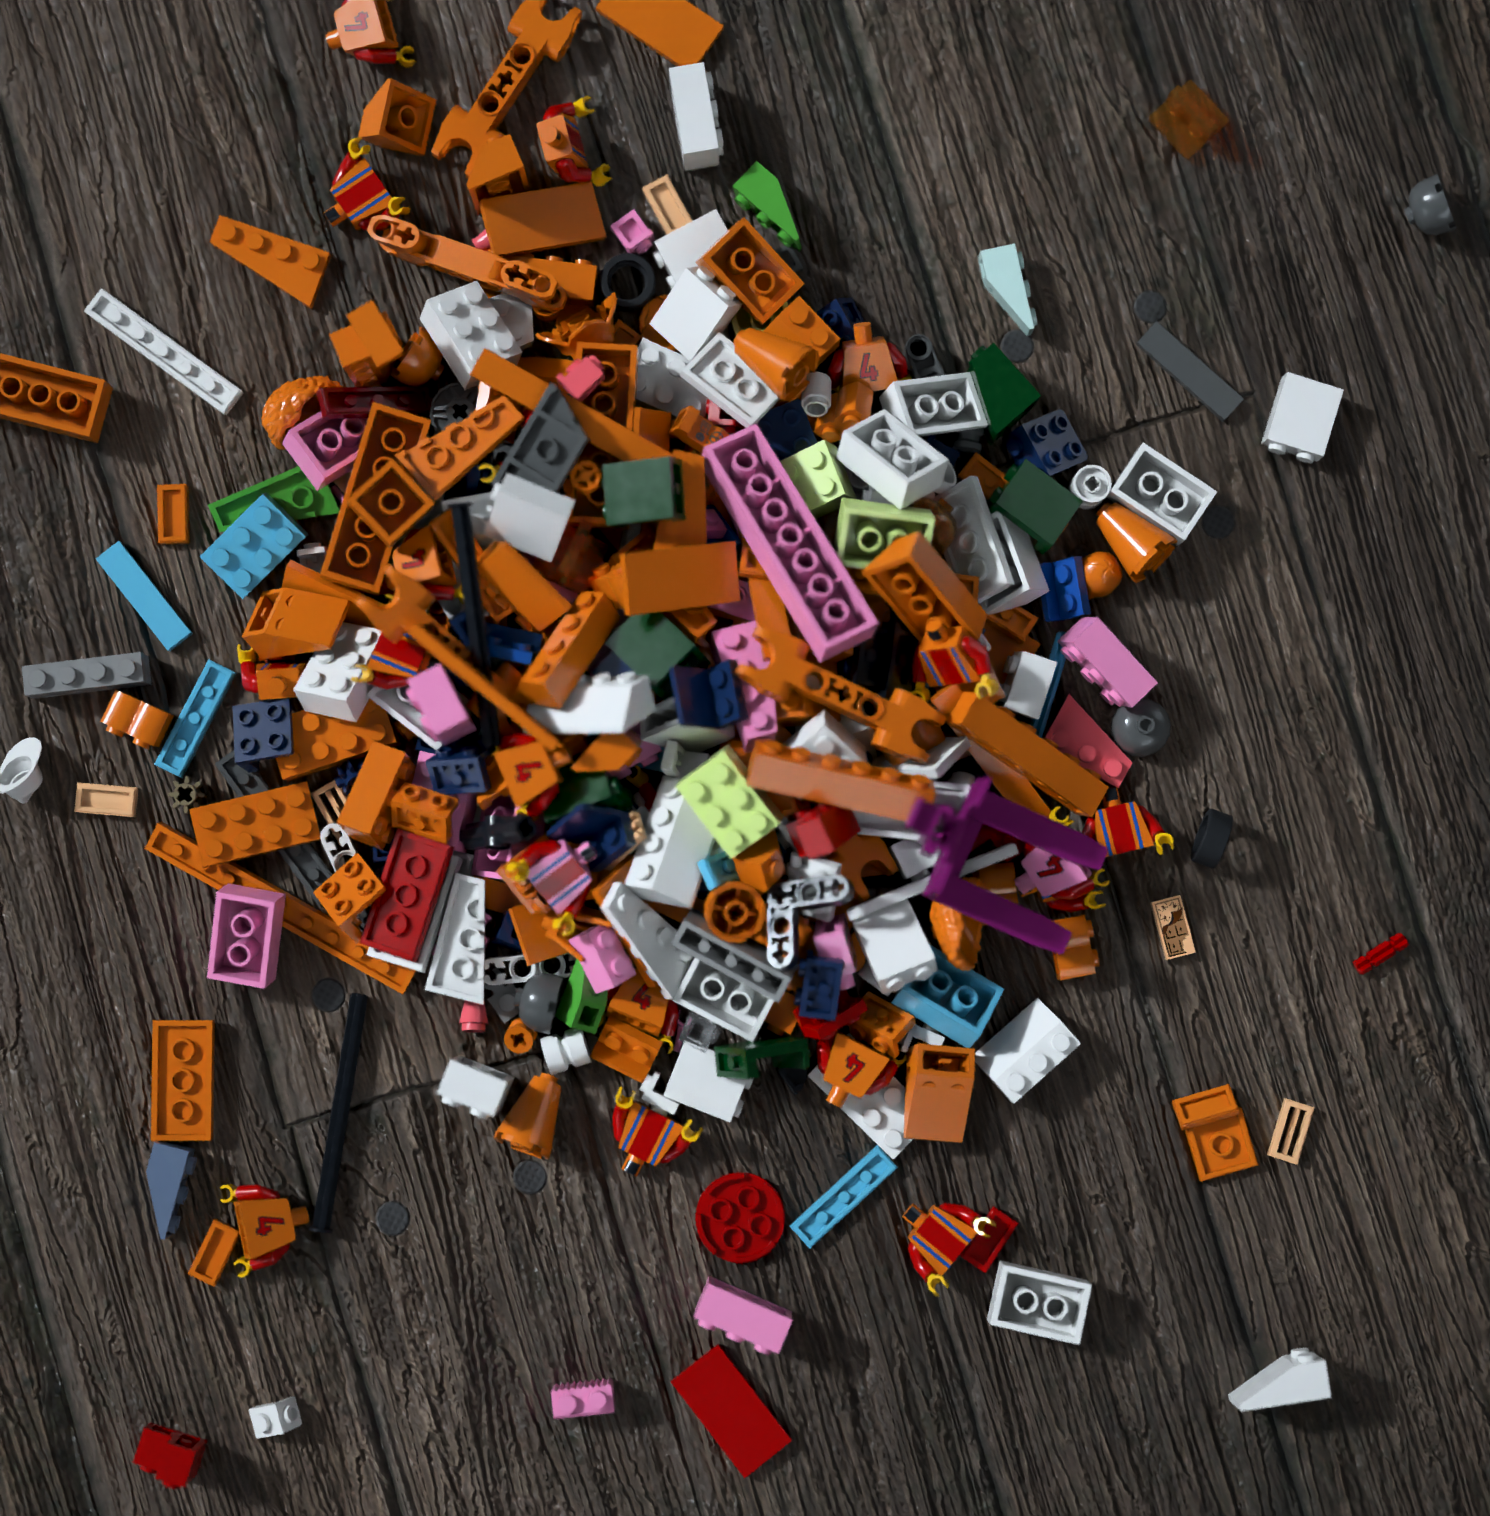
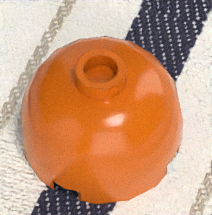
M420 326L418 333L414 332L402 349L405 354L397 358L401 361L397 368L392 366L389 375L408 386L416 387L424 385L431 378L435 381L439 378L445 368L441 364L443 356L425 328Z
M727 881L709 892L704 902V918L708 928L719 939L729 943H742L746 941V938L757 934L761 930L765 921L766 906L761 895L752 886L741 881Z

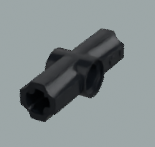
M524 814L510 817L499 815L485 816V821L466 824L465 828L460 830L459 839L467 850H507L511 848V844L529 842L536 835L537 824L533 822L530 815Z

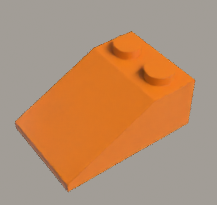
M745 217L737 221L695 262L698 266L706 267L715 275V280L732 290L736 294L735 298L742 303L741 307L762 325L805 284Z
M800 296L790 303L764 330V332L813 347L819 354L817 367L840 344V338Z

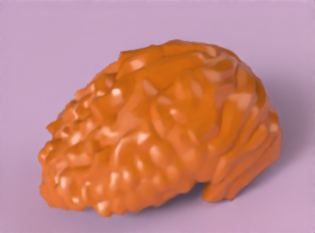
M313 376L306 379L298 378L291 382H285L281 387L273 391L263 407L261 423L265 431L268 432L271 443L278 450H286L282 442L291 428L321 411L316 393L319 388L343 387L339 381H332L329 379V376Z
M962 878L988 891L985 883L981 882L979 878ZM932 900L929 917L932 923L931 929L934 940H938L940 949L946 956L947 961L955 968H959L962 971L973 969L978 962L977 953L981 950L979 943L982 938L981 930L983 923Z

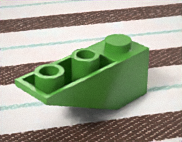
M756 161L733 185L736 196L734 200L743 210L747 211L750 209L757 215L755 217L756 220L764 228L769 229L771 227L778 233L777 238L786 247L789 248L792 245L796 250L800 251L802 249L800 239L780 183L772 173Z
M578 959L575 961L555 1017L571 1028L596 1034L606 1008L608 990L595 994Z

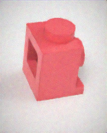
M591 355L589 358L586 356L582 361L580 359L575 360L567 368L566 372L568 374L565 377L560 373L556 378L558 383L574 399L582 402L605 380L604 373L602 372L605 367L594 355Z

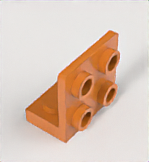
M356 853L313 893L336 925L358 944L363 930L360 928L363 922L358 915L386 891V887L363 857Z

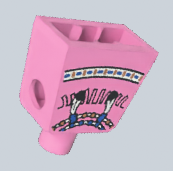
M845 913L835 915L834 919L830 922L816 920L813 939L818 955L820 957L843 959L840 990L852 988L855 986L853 973L856 972L857 956Z

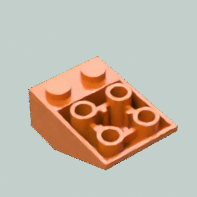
M286 587L263 591L242 638L262 659L328 650L335 643L351 602L347 599Z
M920 1043L908 1048L906 1056L904 1138L953 1143L963 1142L974 1083L975 1049Z

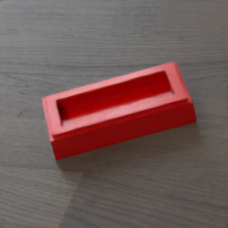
M992 1206L986 1218L993 1220L996 1223V1227L987 1223L983 1228L984 1233L990 1235V1237L987 1238L977 1233L960 1254L963 1259L985 1274L1019 1224L994 1206Z

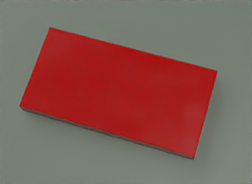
M397 828L380 879L386 887V891L372 903L360 944L412 962L418 961L455 847Z
M719 1343L671 1380L672 1385L744 1478L792 1441V1438Z

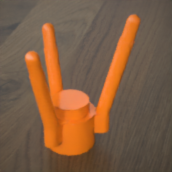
M551 906L550 911L545 914L541 925L543 929L547 930L545 937L557 942L580 962L584 961V957L559 936L565 930V923L563 922L559 929L553 928V921L564 915L562 912L558 915ZM580 913L575 919L600 926L613 927L610 921ZM574 920L575 928L586 931L591 928V926Z

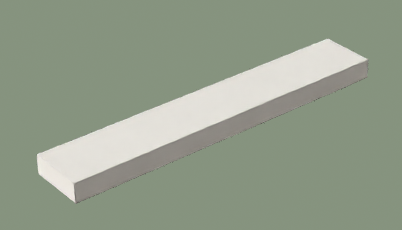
M102 288L84 310L87 315L225 416L244 393Z
M1011 842L966 860L959 877L1019 854L1016 844ZM931 875L848 908L846 912L849 920L853 921L922 893Z

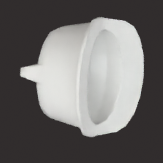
M29 737L14 745L6 755L0 768V793H6L22 804L29 801L34 791L39 788L43 781L42 772L37 764L41 755L42 744L37 738Z

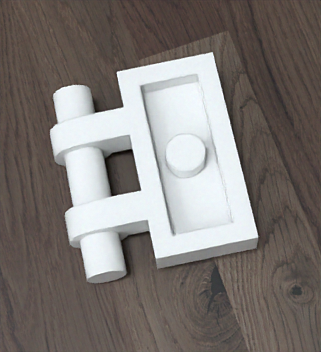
M792 852L790 862L786 864L785 874L788 875L787 881L799 880L800 877L814 878L840 875L842 864L816 857L809 859V865H805L802 863V857L800 858L797 852ZM816 886L806 889L804 894L806 901H811L816 897ZM825 888L826 892H833L836 895L838 894V889L828 890L827 888ZM783 891L782 899L786 897H793L796 899V895L791 896ZM836 906L802 910V914L830 922L834 919Z

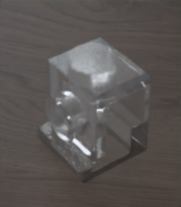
M692 1011L687 1017L678 1040L705 1053L709 1045L715 1044L722 1029L720 1025Z

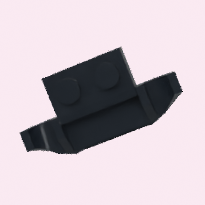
M888 605L890 608V621L882 622V627L877 626L872 638L854 646L849 682L873 687L874 694H878L880 697L890 701L895 689H902L909 693L912 692L913 659L919 641ZM874 710L870 711V717L873 715Z

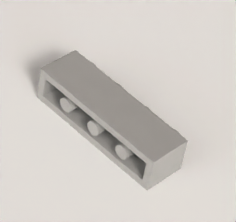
M142 652L22 666L24 694L33 699L152 685L149 656Z
M694 908L690 910L683 920L671 943L676 948L777 1003L780 1001L799 966L796 965L795 968L787 972L775 968L768 960V948L749 938H746L747 940L742 943H729L719 939L708 928L704 914ZM779 956L778 960L783 962L784 957Z

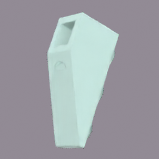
M1015 243L980 251L978 262L984 287L1024 334L1030 336L1034 326L1037 325V316L1035 309L1029 307L1027 299L1031 297L1028 280H1023L1021 269H1024L1022 252L1016 251Z

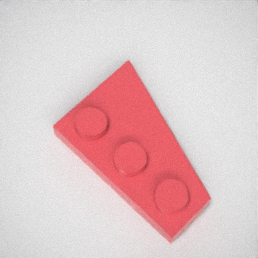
M1068 694L1044 738H1048L1058 744L1057 750L1063 754L1068 753L1076 757L1080 761L1079 765L1082 768H1088L1097 772L1101 776V781L1114 788H1119L1133 762L1075 699Z

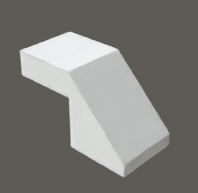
M667 740L661 770L666 776L683 778L709 759L710 755L685 751L678 741Z

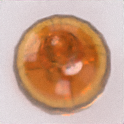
M922 497L908 505V507L930 509L935 517L931 545L935 549L937 547L938 551L943 554L955 539L958 529L957 521L951 514L954 508L942 498L935 501L929 497Z

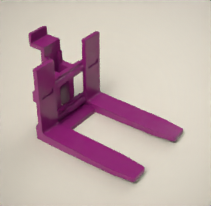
M987 776L983 779L977 778L975 784H971L963 805L956 815L953 814L955 810L944 804L938 807L918 797L905 826L922 834L917 842L923 845L919 854L927 858H931L935 854L938 855L922 896L1031 945L1063 954L1072 935L1069 930L1043 915L960 879L959 875L982 824L1064 860L1094 870L1101 869L1108 853V848L1081 832L987 791L991 778ZM936 825L943 827L942 833L936 831L933 834Z

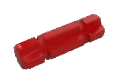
M1402 933L1395 934L1389 938V942L1384 941L1368 951L1366 956H1360L1354 960V968L1359 974H1366L1372 970V966L1377 967L1396 955V951L1400 952L1407 948L1409 943Z

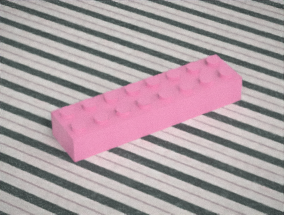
M754 424L705 446L702 456H704L706 475L818 661L821 663L872 638L878 626V621L758 425Z

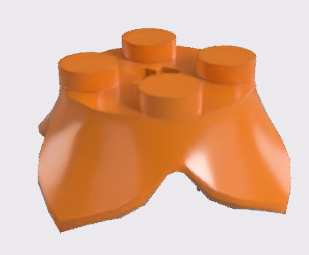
M611 293L601 305L596 306L597 313L589 306L583 304H565L564 309L557 317L556 329L553 328L552 332H537L535 334L536 338L553 345L560 350L562 355H571L574 361L576 360L577 342L612 343L615 340L613 332L615 331L616 293Z

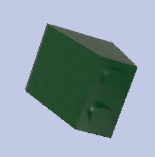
M994 342L988 348L982 345L971 355L972 359L968 362L970 366L967 371L971 373L988 426L984 428V434L990 445L1029 413L1041 397L1040 393Z
M661 612L631 615L621 626L613 629L605 642L638 676H649L651 689L663 701L674 697L669 668L683 666L708 669V666L712 664Z
M559 768L563 781L558 784L559 792L548 808L543 811L545 822L553 827L558 820L563 819L579 804L589 803L593 806L630 812L633 811L632 805H635V799L632 791L629 788H625L617 777L614 778L607 771L575 772L572 768Z

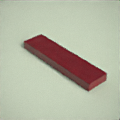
M428 386L320 387L316 392L323 419L368 418L373 402L420 417H430L429 411L432 399Z

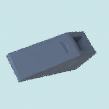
M167 1141L154 1142L146 1170L159 1236L163 1240L171 1237L172 1233L176 1234L181 1220V1216L177 1215L180 1204L185 1203L189 1187L185 1186L188 1174H193L197 1163V1158L193 1157L195 1149Z

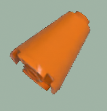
M751 327L739 331L733 342L735 354L779 399L791 402L800 396L810 383L806 380L809 371L815 373L819 361L818 351L811 346Z
M1118 502L1113 504L1106 503L1096 514L1098 516L1097 526L1129 577L1136 583L1147 578L1143 574L1147 570L1156 571L1174 551L1175 547L1172 544L1178 542L1171 534Z
M543 1072L540 1077L533 1076L496 1130L493 1138L503 1144L504 1140L511 1142L510 1148L540 1159L543 1156L546 1160H549L552 1153L562 1088L561 1085L557 1084L558 1078Z

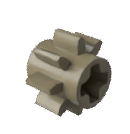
M189 776L185 777V783L182 784L173 781L176 788L174 792L168 793V796L174 797L176 801L172 807L177 809L183 805L184 813L190 814L189 809L191 807L202 806L200 804L201 799L208 797L207 794L201 793L200 788L203 783L198 781L192 785V779ZM185 789L193 790L190 793L191 801L183 800L185 798L183 792Z

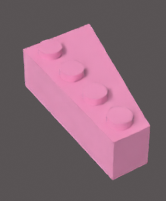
M755 621L712 631L709 647L716 665L732 659L737 660L738 666L742 664L757 669L767 668L770 661L763 662L760 643L751 636L756 628ZM741 679L748 719L735 725L744 752L748 753L753 751L756 739L775 741L777 734L774 699L757 692L751 685Z

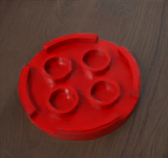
M747 1172L728 1173L711 1182L701 1194L696 1208V1228L702 1243L713 1255L729 1262L749 1263L766 1256L777 1245L784 1229L785 1210L781 1197L767 1180Z

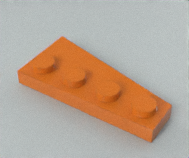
M219 215L210 239L211 245L240 264L245 265L257 275L268 280L312 310L331 258L330 252Z

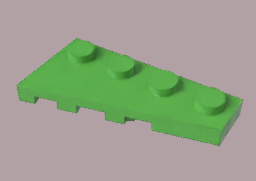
M299 466L208 505L220 532H225L265 492L294 520L337 514L340 511L330 485L328 484L317 491Z

